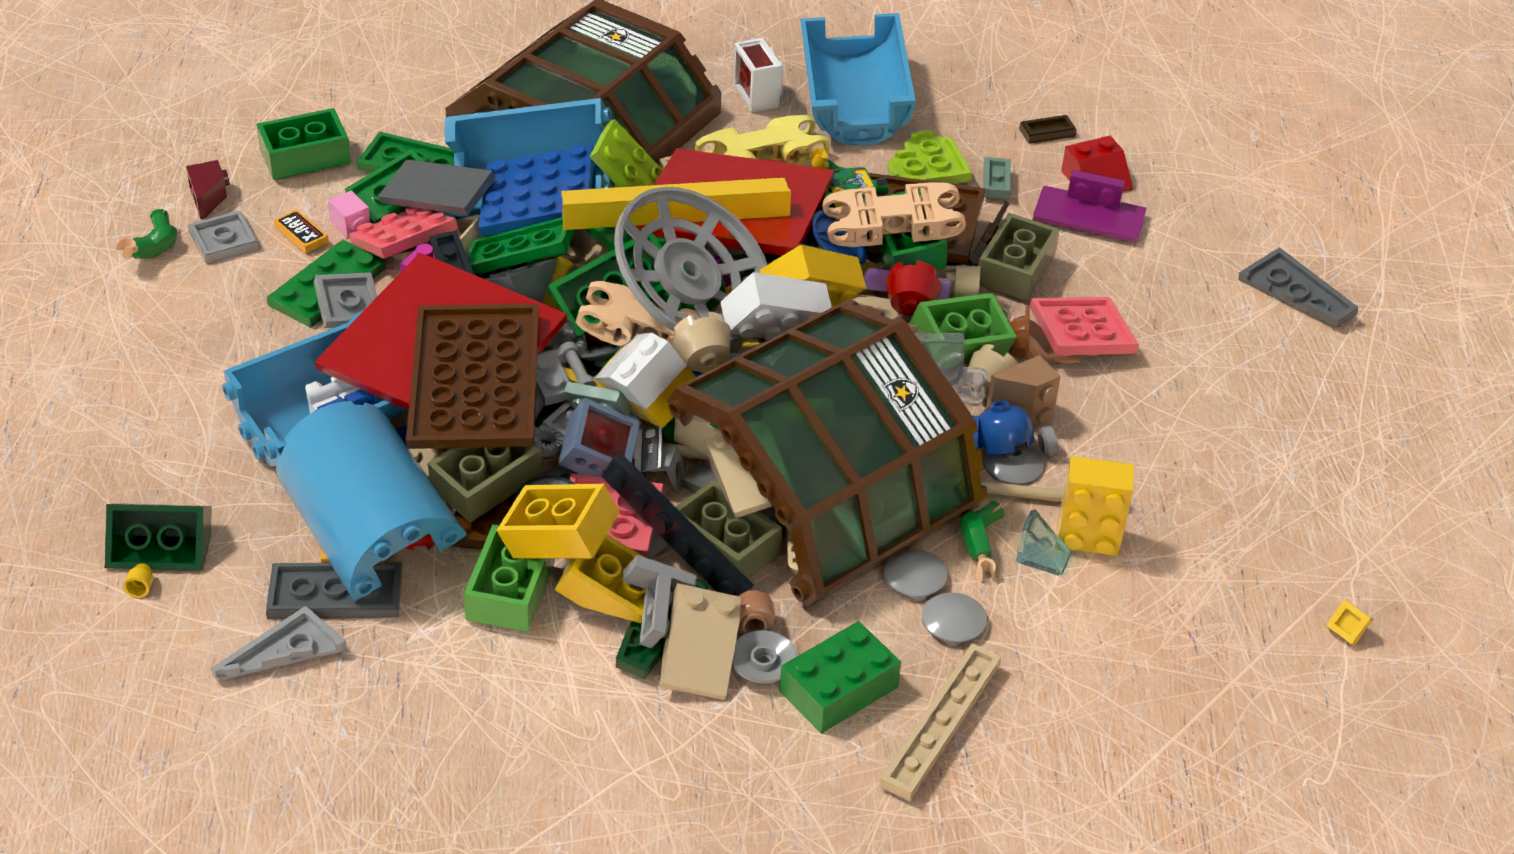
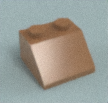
M1040 355L991 374L986 409L991 407L993 402L1008 401L1009 404L1016 405L1026 411L1031 418L1033 427L1046 424L1053 420L1061 376Z

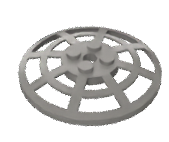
M659 187L639 194L626 206L615 228L614 245L616 259L626 284L638 302L650 315L672 331H674V327L678 324L675 322V317L683 320L689 316L678 311L680 302L694 305L700 318L709 317V310L705 303L711 298L721 303L728 295L719 290L721 276H730L733 291L741 284L739 272L754 269L755 273H760L759 270L768 265L757 241L735 215L709 197L688 189ZM668 201L687 204L708 214L702 227L687 220L671 218ZM657 202L660 219L648 223L639 231L628 218L638 208L648 203ZM718 222L737 239L748 258L734 261L722 243L711 234ZM623 228L635 241L633 257L636 269L629 268L625 257ZM674 228L695 234V240L677 238ZM663 229L667 243L659 250L647 237L652 232ZM706 243L718 253L724 262L723 264H717L713 256L704 248ZM642 248L655 259V271L643 269ZM683 267L691 272V276L685 272ZM636 281L642 283L650 297L664 309V313L650 301ZM649 282H660L662 287L670 294L667 303L655 292ZM736 334L730 336V343L738 342L746 337Z

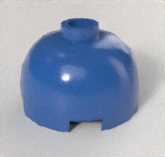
M1008 401L993 402L991 407L985 409L979 415L977 448L984 447L987 454L1015 452V446L1025 443L1029 447L1035 441L1033 425L1029 415L1022 408L1009 404Z

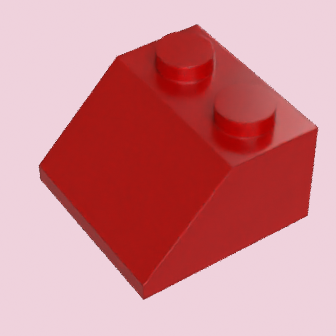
M1111 135L1065 146L1061 172L1069 181L1072 171L1077 170L1125 181L1123 192L1132 190L1133 185L1124 150Z

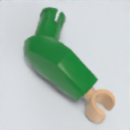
M156 209L152 211L150 218L154 229L148 235L133 239L129 237H121L119 239L116 249L123 250L122 256L125 259H130L131 257L134 259H152L175 244L178 232L174 226L170 225L169 215L166 210Z
M994 500L976 512L966 511L960 518V531L972 560L978 561L975 577L979 582H982L983 571L988 572L993 580L996 570V563L989 559L992 552L985 530L987 526L1004 517L1002 507L993 512L1000 505Z

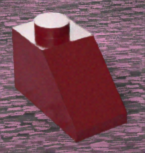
M218 160L186 166L189 188L200 219L206 218L227 197L225 186L230 185L227 170L221 169Z

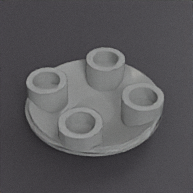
M903 550L889 558L884 566L885 585L901 594L910 596L915 602L927 601L930 595L943 588L947 580V569L944 563L934 554L924 550Z
M944 593L933 597L926 603L922 614V624L930 633L943 640L946 646L958 648L963 642L971 641L983 633L987 624V615L984 608L975 599L960 593Z

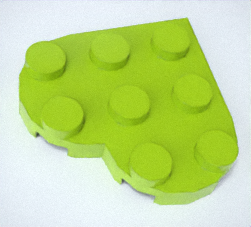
M921 130L912 133L911 138L904 143V150L895 152V157L888 161L887 168L888 175L950 184L971 181L972 171L951 137L947 135L945 139L934 135V130Z

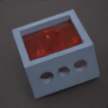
M584 398L569 415L558 465L582 475L602 477L612 458L620 453L632 463L640 421Z

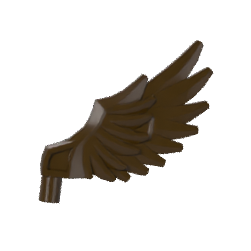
M1004 202L994 222H990L980 241L973 250L968 264H966L967 266H978L979 258L992 240L999 227L998 224L1009 206L1008 202Z

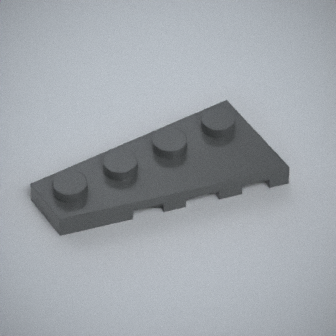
M1280 247L1239 272V281L1336 328L1355 317L1358 313V306Z

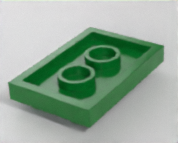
M413 149L408 150L345 188L346 193L352 191L369 207L370 222L372 224L382 221L381 218L387 214H400L405 211L406 206L381 203L378 195L406 159L424 162Z

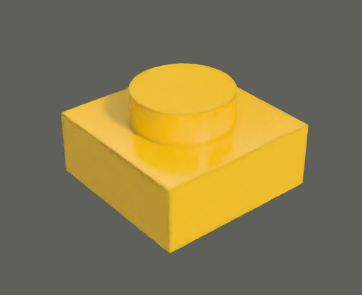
M1344 599L1326 626L1352 645H1356L1374 619Z

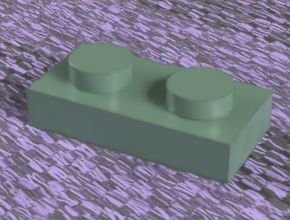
M984 158L983 188H985V197L1009 199L1011 159Z
M568 382L564 390L565 395L574 408L584 398L627 416L632 407L623 393L618 390Z

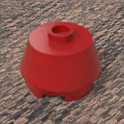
M917 261L916 265L903 266L902 262L895 264L890 269L889 275L885 280V287L892 308L902 315L913 316L920 302L937 300L942 291L941 281L936 275L937 270L930 264Z

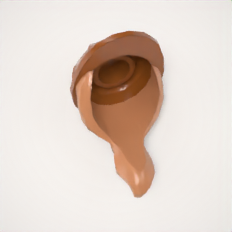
M1026 306L1025 316H1020L1010 322L1017 336L1009 349L1013 356L1029 360L1040 355L1045 361L1058 362L1063 365L1071 363L1081 364L1082 360L1079 355L1065 357L1055 354L1042 328L1036 322L1030 320V306Z

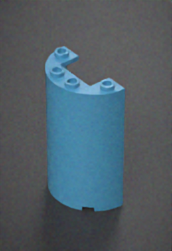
M899 13L874 14V35L826 38L825 17L800 19L812 113L818 127L830 134L832 139L856 146L872 145L885 141L894 136V132L901 126L905 127L912 117L916 100Z
M601 98L445 117V143L454 152V166L486 170L487 164L497 160L517 159L524 155L533 156L550 150H565L577 145L586 146L592 144L594 149L606 124L612 121V111L610 107H605ZM594 162L592 189L613 188L615 183ZM482 197L469 215L443 213L455 219L480 215Z
M353 321L223 370L226 383L222 384L223 393L228 401H232L241 423L238 424L240 435L244 441L249 440L251 442L252 451L258 461L263 459L268 465L276 466L277 454L282 452L286 445L285 437L295 425L310 414L305 389L306 385L315 381L319 382L322 386L331 383L332 376L317 370L315 361ZM375 396L376 404L373 406L380 409L388 419L409 411Z
M343 401L327 405L302 419L285 437L286 445L282 452H278L276 458L277 477L354 602L382 586L372 566L389 558L411 543L418 541L428 533L439 552L467 536L386 415L372 404L365 402L364 405H354L352 401Z

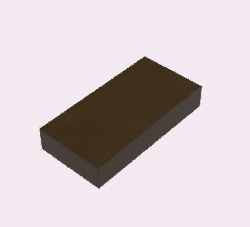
M1068 115L1022 121L1019 126V130L1028 144L1075 137L1077 131Z

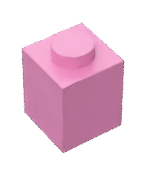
M352 191L328 200L330 222L347 239L350 238L349 233L357 231L358 226L370 223L369 207Z

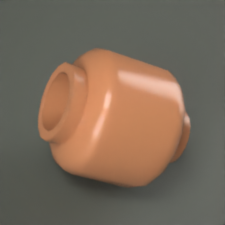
M757 590L746 591L739 595L741 597L739 634L744 635L758 630L771 631L774 628L776 619L774 603L769 595Z

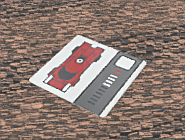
M653 426L638 430L632 464L640 472L661 467V427Z

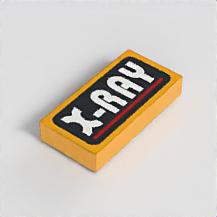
M297 209L274 219L275 228L305 254L329 243L328 235Z

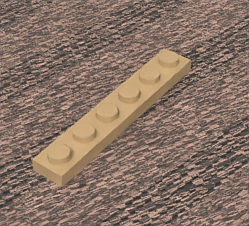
M972 643L881 776L879 787L911 801L1000 666L1002 656Z

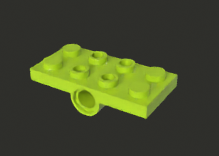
M615 119L606 124L589 156L615 183L613 188L654 185L663 171Z

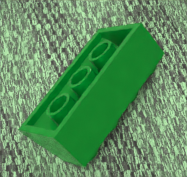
M652 232L647 239L660 250L661 246ZM634 239L623 244L625 257L630 269H636L633 257ZM642 248L643 269L655 271V259ZM615 249L548 285L547 292L557 310L567 313L566 323L577 337L586 333L575 322L580 307L591 305L586 299L591 282L604 281L628 287L621 274ZM636 281L637 284L639 285V287H640V288L642 289V291L645 293V295H646L648 298H650V295H649L648 292L645 290V288L643 287L642 283L639 282V281ZM649 282L656 293L664 290L660 282ZM601 290L594 291L597 297L609 300L606 292ZM584 315L585 320L589 323L596 324L600 322V319L594 316Z

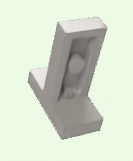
M636 555L623 570V582L646 589L639 645L652 648L661 638L666 637L670 628V620L667 619L668 609L673 600L677 583L694 587L696 582L695 574Z

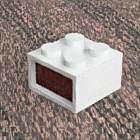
M763 38L734 43L733 86L750 112L778 108L780 96L783 94L781 76L784 74V67L782 62L778 61L774 55L772 47H769Z

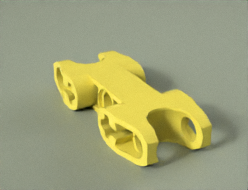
M795 115L773 119L769 122L766 129L740 134L735 128L718 130L696 141L695 151H702L706 144L714 143L715 148L702 152L760 160H785L789 164L804 165L812 162L810 158L813 152L810 150L811 146L823 143L821 148L829 153L830 141L823 135H812L815 132L816 123L813 117L809 115ZM809 123L806 129L799 130L800 125Z

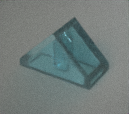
M1034 509L1030 511L1022 528L1016 562L1057 576L1062 575L1072 553Z

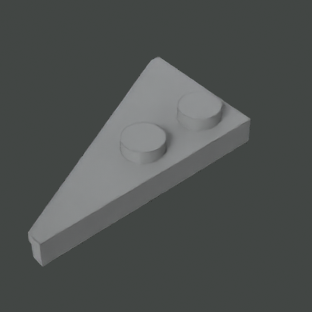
M304 606L211 668L212 675L217 681H222L343 652L347 649L346 640L309 608Z

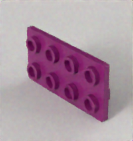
M1073 170L1068 190L1043 186L1032 220L1043 224L1065 227L1070 230L1088 232L1097 236H1106L1125 242L1137 243L1147 208L1121 202L1125 181Z

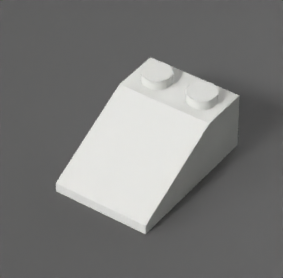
M653 333L637 334L630 339L594 379L609 389L621 391L626 399L646 410L687 364L667 340Z

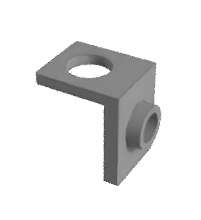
M677 445L661 446V467L644 472L667 471L674 491L680 492L682 488L680 478L687 473L678 447ZM676 465L678 466V478L676 476Z

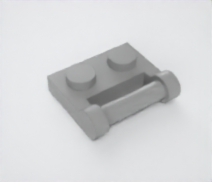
M566 342L558 349L538 354L536 388L545 406L569 400L564 390L570 381L560 363L568 361L578 380L575 383L597 386L594 378L587 374L578 356L579 350L574 342Z

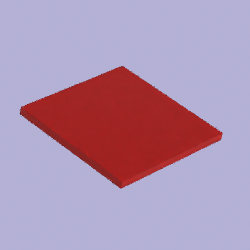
M676 148L654 185L785 178L787 186L791 190L790 216L739 219L757 241L763 253L783 256L803 244L811 228L813 216L819 211L834 179V170ZM701 221V222H692V223H695V224L699 225L700 227H702L704 221ZM718 222L711 234L726 248L744 250L737 239ZM637 225L635 227L641 231L646 225ZM674 228L677 238L695 240V234ZM663 229L653 232L655 237L665 238Z
M419 252L315 361V367L323 373L409 410L418 306L539 304L538 354L567 322V313Z

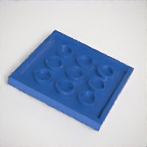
M592 144L586 146L577 145L570 149L559 151L550 150L533 156L524 155L517 159L506 161L497 160L487 164L486 170H492L496 178L482 197L478 226L481 236L503 233L561 218V191L592 189L594 161L589 157L593 151Z

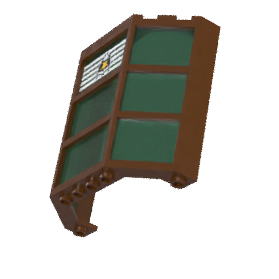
M593 0L568 18L559 22L447 106L445 110L446 117L474 114L484 105L499 111L601 98L605 107H610L612 120L615 119L659 166V159L671 156L676 148H681L721 113L722 92L716 84L712 85L704 74L707 70L696 54L691 55L683 43L686 39L681 32L604 0Z
M848 299L676 387L667 400L671 414L676 419H679L684 427L689 425L696 415L721 429L725 442L733 447L739 456L742 467L749 471L756 481L760 494L769 500L775 509L777 519L791 533L798 572L790 580L789 584L794 597L802 602L806 609L887 562L892 556L909 549L958 520L966 511L975 510L988 497L987 487L981 486L979 472L984 470L981 449L975 448L973 434L978 432L974 417L904 319L899 317L890 319L885 317L883 311L868 306L864 309L857 306V301Z

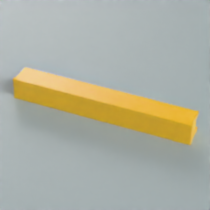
M785 178L561 191L563 230L616 227L620 215L634 198L645 191L659 187H679L700 193L725 207L738 219L790 216L791 190L788 188ZM668 201L671 218L701 222L705 221L708 216L705 212L690 205ZM657 202L648 203L638 208L628 219L635 226L647 225L656 219H660Z

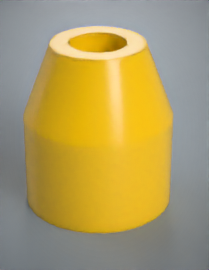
M142 563L132 568L127 573L123 583L125 593L134 598L145 597L149 593L153 582L151 568Z

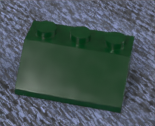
M106 504L104 568L132 569L142 563L148 565L151 569L202 571L211 539L212 506Z

